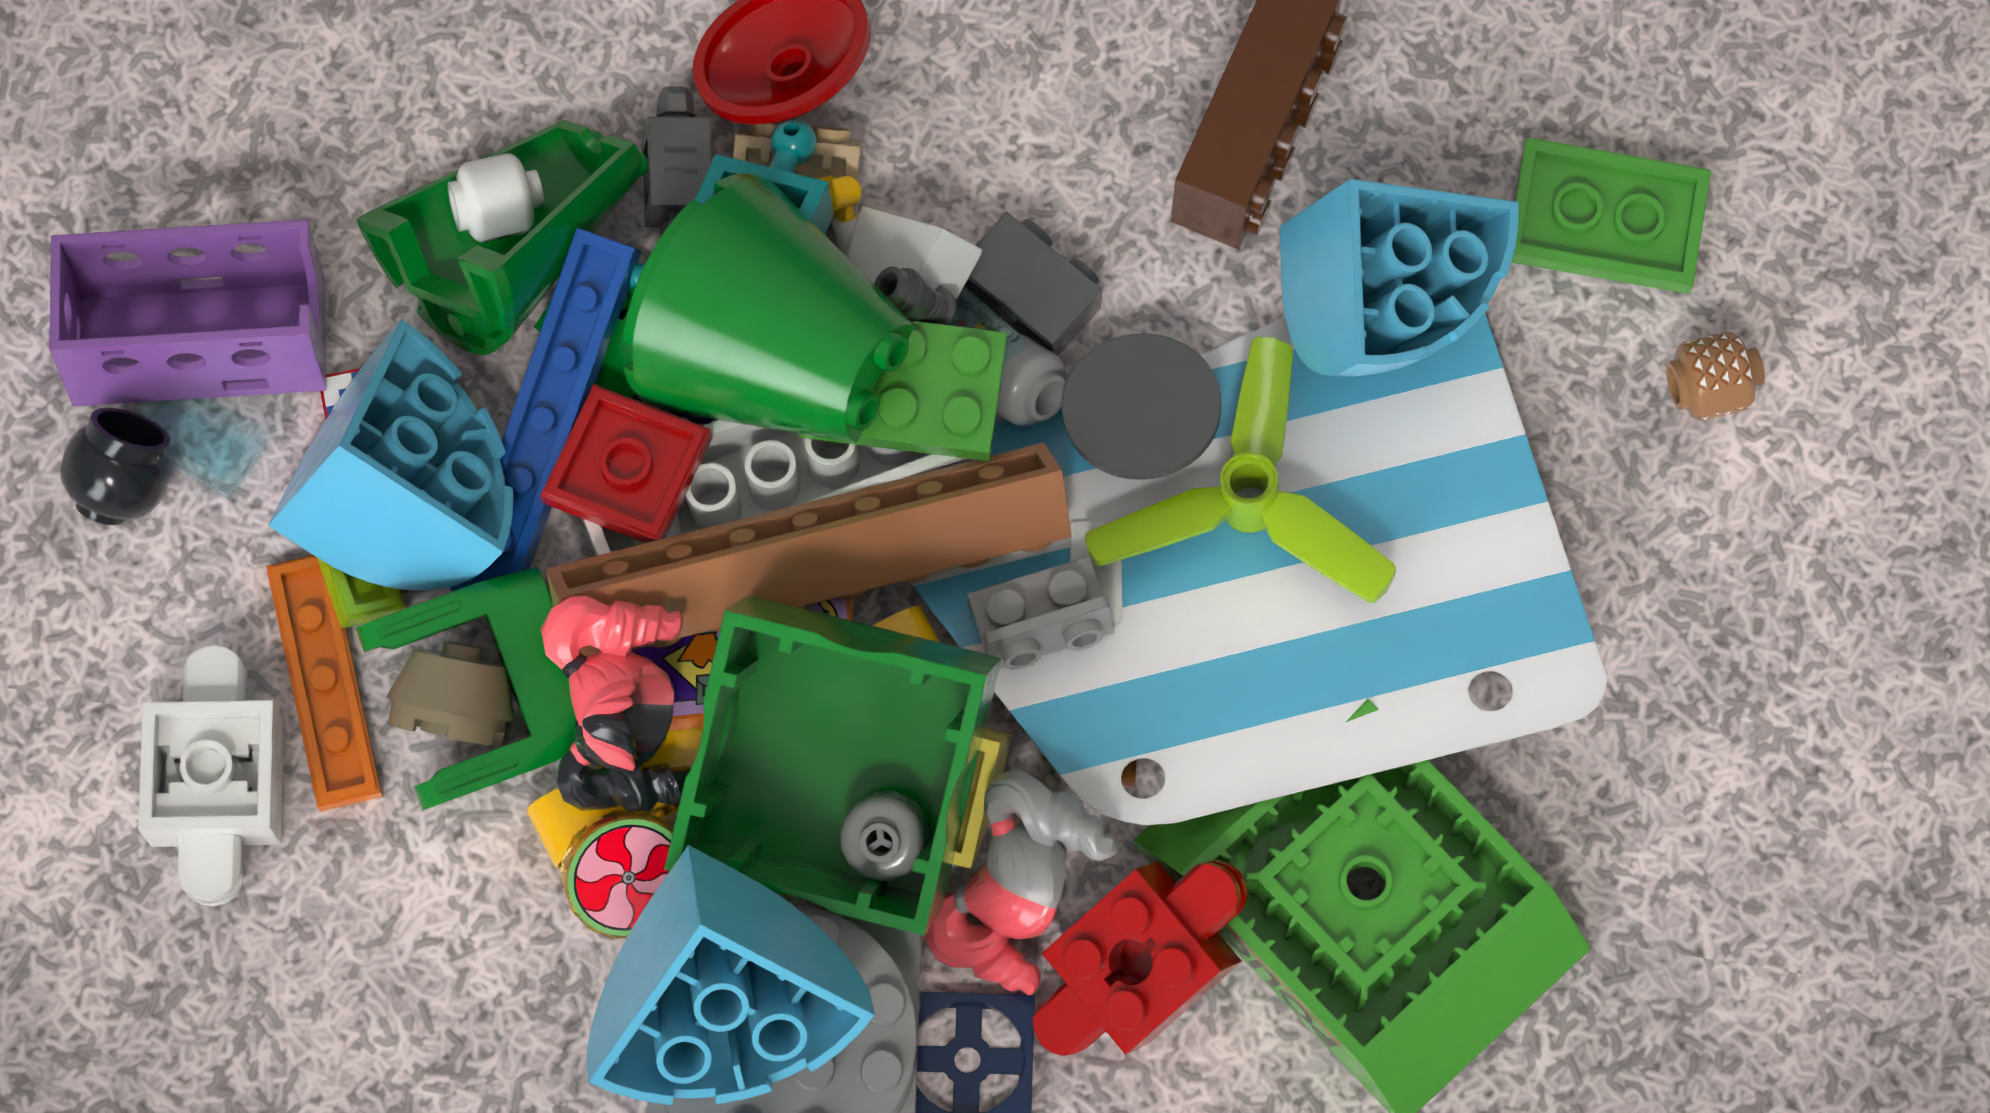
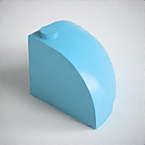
M1349 179L1280 226L1282 300L1287 329L1292 344L1302 362L1313 372L1325 376L1356 377L1374 375L1413 364L1431 356L1459 339L1490 308L1487 304L1494 295L1500 279L1508 274L1516 246L1519 202Z
M401 318L355 375L322 424L295 470L268 526L332 567L366 582L404 590H435L459 585L482 573L504 551L513 515V488L505 486L500 463L501 457L506 452L487 408L484 407L478 411L467 393L457 382L463 375L462 372L434 343Z
M688 845L638 917L609 973L595 1011L587 1047L588 1082L622 1096L673 1105V1098L715 1097L716 1104L748 1099L773 1091L772 1083L789 1077L806 1067L813 1072L839 1054L861 1033L875 1016L872 999L863 978L851 960L804 913L761 883Z

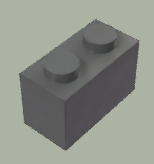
M1006 211L975 245L982 249V252L963 290L1015 333L1030 337L1058 356L1101 309L1102 289L1098 286L1100 280L1082 261L1072 258L1068 262L1052 249V240L1036 223L1028 219L1021 223Z

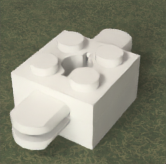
M218 645L201 647L188 656L183 673V702H142L138 830L151 847L179 846V884L189 898L201 905L211 907L226 904L238 895L243 877V845H281L284 718L273 700L247 701V670L235 652Z

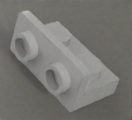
M1090 556L967 594L985 654L1002 658L1000 668H1025L1037 662L1042 655L1064 648L1070 650L1086 649L1099 643L1104 636L1114 633L1111 608L1107 597L1103 596Z

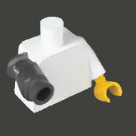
M832 175L817 178L829 183L832 207L836 213V218L832 220V227L839 250L910 321L950 325L957 311L956 299L974 269L982 249L938 226L862 206L860 212H854L853 206L860 201L862 190L860 183L855 178L850 176L836 178Z

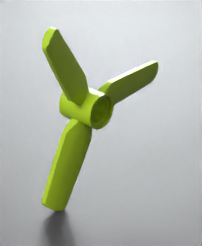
M1256 337L1251 342L1230 441L1234 456L1225 463L1221 470L1220 487L1190 489L1102 525L1085 534L1088 555L1096 565L1103 566L1212 531L1226 520L1232 528L1241 532L1254 533L1265 529L1273 543L1369 603L1377 602L1387 593L1396 575V567L1393 562L1304 495L1278 491V473L1275 466L1283 455L1290 397L1293 349L1288 343L1274 337ZM1246 487H1255L1264 492L1255 498H1243L1235 494L1240 489Z

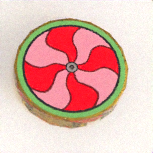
M614 810L601 815L602 819L594 822L589 827L585 825L573 836L562 857L560 883L570 909L589 930L609 938H627L643 909L670 872L664 870L674 829L663 818L648 812Z

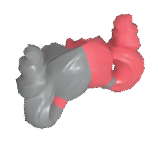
M1016 770L1000 773L986 789L984 812L992 831L987 861L975 872L967 885L959 887L954 892L945 894L942 910L925 934V942L935 959L951 968H972L975 978L999 982L1004 989L1011 993L1021 989L1030 996L1039 987L1041 980L1040 970L1035 964L1026 961V957L1011 945L1010 938L1020 940L1039 936L1044 933L1054 920L1063 893L1067 849L1073 852L1081 851L1090 859L1098 861L1113 857L1119 850L1115 838L1104 834L1107 827L1106 823L1096 815L1085 814L1082 800L1070 795L1066 791L1052 792L1026 772ZM1013 813H1015L1022 821H1017L1013 816ZM967 913H972L984 924L973 925L968 921Z

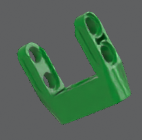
M537 566L475 583L355 628L364 652L380 647L394 650L485 617L501 663L507 668L509 685L528 738L440 769L429 781L413 786L422 811L562 759L575 742L576 716L570 696L569 679L545 654L541 627L551 607H553V603Z

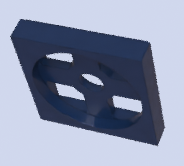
M921 992L918 1031L930 1017L945 1008H956L955 1038L949 1041L947 1046H918L917 1072L946 1073L947 1077L954 1082L953 1111H946L928 1100L918 1086H916V1113H1031L1034 1041L1032 1020L1034 1016L1035 995ZM982 1009L997 1011L1014 1026L1020 1037V1049L990 1048L987 1042L981 1039ZM962 1048H973L980 1055V1065L971 1073H964L955 1065V1055ZM989 1074L1019 1075L1017 1087L1005 1101L988 1111L979 1112L980 1082L985 1080Z

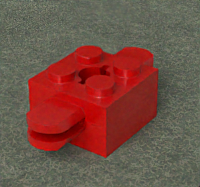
M1220 860L1203 862L1194 866L1177 882H1175L1159 861L1132 871L1041 953L1065 982L1038 1006L1033 1016L1034 1033L1040 1044L1051 1053L1067 1056L1087 1049L1101 1035L1107 1032L1123 1053L1127 1055L1152 1042L1242 962L1218 933L1243 910L1247 902V883L1241 872L1230 863Z

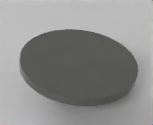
M1140 333L1124 335L1108 340L1093 348L1073 368L1065 384L1062 396L1064 427L1069 440L1077 452L1099 470L1126 479L1146 480L1160 478L1189 466L1209 447L1216 435L1221 419L1222 405L1219 384L1214 372L1205 359L1186 344L1157 334Z

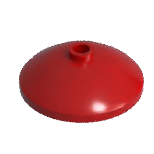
M737 0L716 18L698 44L692 68L695 87L703 102L711 111L732 122L750 125L775 124L806 115L835 97L850 82L861 66L871 41V21L861 0Z

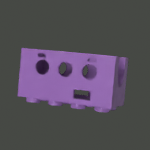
M308 219L51 235L49 351L72 406L326 391L325 277ZM242 244H258L267 249L258 253H243L234 248ZM178 248H194L204 253L195 257H180L170 252ZM114 252H130L140 257L131 261H116L106 256ZM222 277V279L180 281V279Z

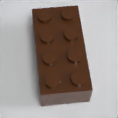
M1256 0L1175 179L1170 222L1238 250L1247 232L1255 235L1259 234L1272 201L1269 200V197L1274 187L1275 179L1281 182L1284 179L1296 149L1293 144L1299 127H1307L1320 95V93H1317L1323 73L1330 75L1343 44L1341 36L1348 20V16L1339 13L1342 0Z

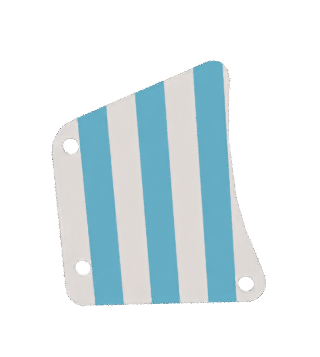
M1486 313L1459 339L1431 356L1403 368L1374 375L1356 377L1325 376L1310 370L1302 362L1292 344L1285 315L1266 326L1200 355L1211 367L1219 384L1222 405L1219 427L1211 444L1197 460L1178 472L1160 478L1146 480L1120 478L1091 465L1077 452L1069 440L1064 427L1062 407L1048 420L1026 427L1012 424L1001 416L996 418L991 456L1040 443L1046 444L1062 469L1070 524L1073 521L1117 520L1193 488L1220 487L1221 470L1225 463L1234 456L1230 441L1251 342L1256 337H1274L1288 343L1293 349L1290 397L1283 455L1275 466L1278 473V491L1304 495L1388 558L1396 567L1395 578L1387 593L1377 602L1369 603L1273 543L1265 529L1254 533L1241 532L1232 528L1226 520L1212 531L1123 559V620L1121 623L1113 624L1114 633L1104 636L1099 643L1086 649L1070 650L1064 648L1042 655L1037 662L1025 668H1000L994 689L1000 700L1063 780L1086 805L1100 814L1139 825L1177 823L1557 728L1585 718L1596 709L1605 694L1608 677ZM1246 487L1240 489L1235 494L1243 498H1255L1264 492L1255 487ZM1070 538L1052 542L1049 547L1039 551L1026 552L1020 550L993 557L981 566L969 568L958 566L931 573L927 578L911 584L960 648L985 654L969 606L967 594L1070 562ZM1493 671L1505 676L1512 685L1513 694L1510 702L1497 711H1486L1478 708L1471 701L1468 690L1471 681L1476 675ZM1367 699L1379 709L1346 722ZM1147 758L1155 761L1162 767L1165 773V782L1163 788L1156 795L1140 799L1131 796L1125 791L1121 782V775L1124 768L1130 762L1136 759Z

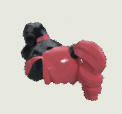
M571 596L551 607L541 627L545 654L569 679L570 696L576 716L575 742L560 760L555 777L563 801L581 811L621 806L629 812H650L657 802L667 805L680 804L685 778L692 767L687 765L671 767L667 763H658L653 766L644 767L643 764L647 760L652 759L667 738L673 719L675 690L668 674L648 657L631 651L633 647L653 645L656 640H674L683 627V616L680 611L669 613L662 605H645L642 607L638 604L615 600L609 606L591 596ZM591 645L598 648L601 652L586 657L580 653V650L584 646ZM592 763L594 765H599L603 768L596 770L589 767L588 765Z

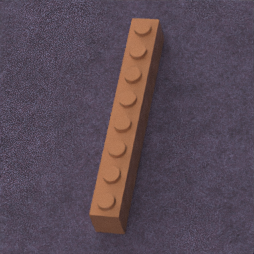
M1040 443L992 455L990 461L973 460L546 568L553 606L571 596H591L609 606L615 600L635 603L642 607L645 605H662L669 613L673 611L681 612L683 627L674 640H656L653 645L633 647L632 650L647 646L654 648L666 647L678 642L682 637L709 630L720 631L724 611L747 595L804 609L806 605L834 598H857L865 594L869 589L896 582H919L927 578L931 573L958 566L967 568L981 566L993 557L1020 550L1026 552L1043 550L1049 547L1052 542L1071 538L1072 534L1062 469L1046 444ZM591 645L584 646L580 650V653L586 657L601 652L598 648Z

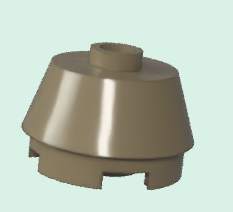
M444 641L442 652L413 649L386 696L392 699L388 724L408 731H415L417 726L422 731L446 736V739L483 745H493V743L503 745L507 722L514 721L507 668L498 663L481 660L482 648Z

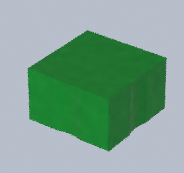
M747 595L724 611L703 701L704 723L701 743L692 768L685 778L664 870L670 871L689 845L761 883L775 893L796 896L811 901L832 913L925 936L942 910L1002 658ZM877 791H895L910 797L922 808L929 823V841L916 856L913 869L907 875L893 881H874L859 875L848 865L840 845V830L846 815L862 798ZM876 830L871 832L874 841L877 839ZM885 831V837L892 840L891 836Z

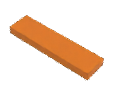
M314 555L267 565V574L317 808L322 812L381 798L383 794L347 629H341L318 559Z

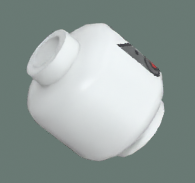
M511 153L466 162L458 169L456 181L448 182L449 200L456 226L459 232L468 230L470 235L478 242H488L528 232L534 223V208L545 205L538 172L536 170L525 172L522 162Z

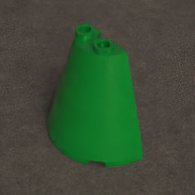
M562 120L484 157L488 158L511 153L522 162L525 172L531 170L538 172L545 205L534 208L535 219L533 226L524 234L488 242H478L470 235L468 230L459 232L453 217L448 194V182L456 181L458 170L363 214L356 221L370 250L386 276L396 289L405 283L408 293L417 296L421 305L417 308V314L433 330L450 343L467 352L478 355L491 354L504 346L512 338L559 279L576 228L595 234L637 179L648 172L646 157L635 143L612 135L604 137L597 130H589L588 127Z
M742 173L725 177L715 182L714 191L717 192L704 204L692 199L671 222L652 250L637 281L628 308L623 341L633 346L632 362L629 361L624 366L629 387L642 402L665 412L857 443L863 430L872 424L879 411L880 399L874 394L877 381L885 370L893 372L903 363L909 349L908 339L915 326L772 181L756 174Z

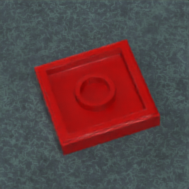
M593 384L540 495L542 502L644 543L665 539L713 438L710 428Z

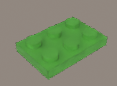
M1526 137L1514 200L1519 202V219L1516 246L1511 263L1690 294L1694 285L1711 170Z
M911 321L915 327L908 339L909 349L906 358L898 369L893 372L885 370L878 379L874 394L880 399L879 411L872 424L863 430L858 442L798 433L799 438L990 461L1008 342L1007 332Z

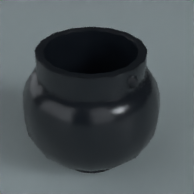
M99 408L93 411L87 426L74 433L64 450L60 469L61 482L69 496L76 502V509L86 518L105 525H120L125 520L136 519L151 512L161 502L169 482L170 462L166 453L170 445V436L156 422L128 410Z

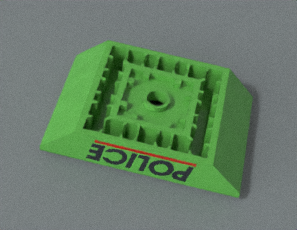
M1367 699L1346 722L1379 709ZM1429 760L1177 823L1149 825L1132 841L1151 863L1159 861L1175 882L1180 880L1194 866L1214 860L1230 863L1241 872L1247 883V902L1243 910L1218 933L1389 1113H1418L1591 949L1554 889ZM1359 867L1372 868L1382 877L1384 891L1380 896L1372 900L1359 899L1348 889V874Z

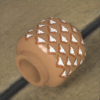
M1721 332L1684 341L1677 347L1674 360L1667 361L1666 364L1667 382L1674 405L1678 410L1686 409L1697 420H1709L1748 410L1754 402L1756 386L1765 382L1764 366L1759 351L1756 347L1747 349L1741 338L1733 332Z

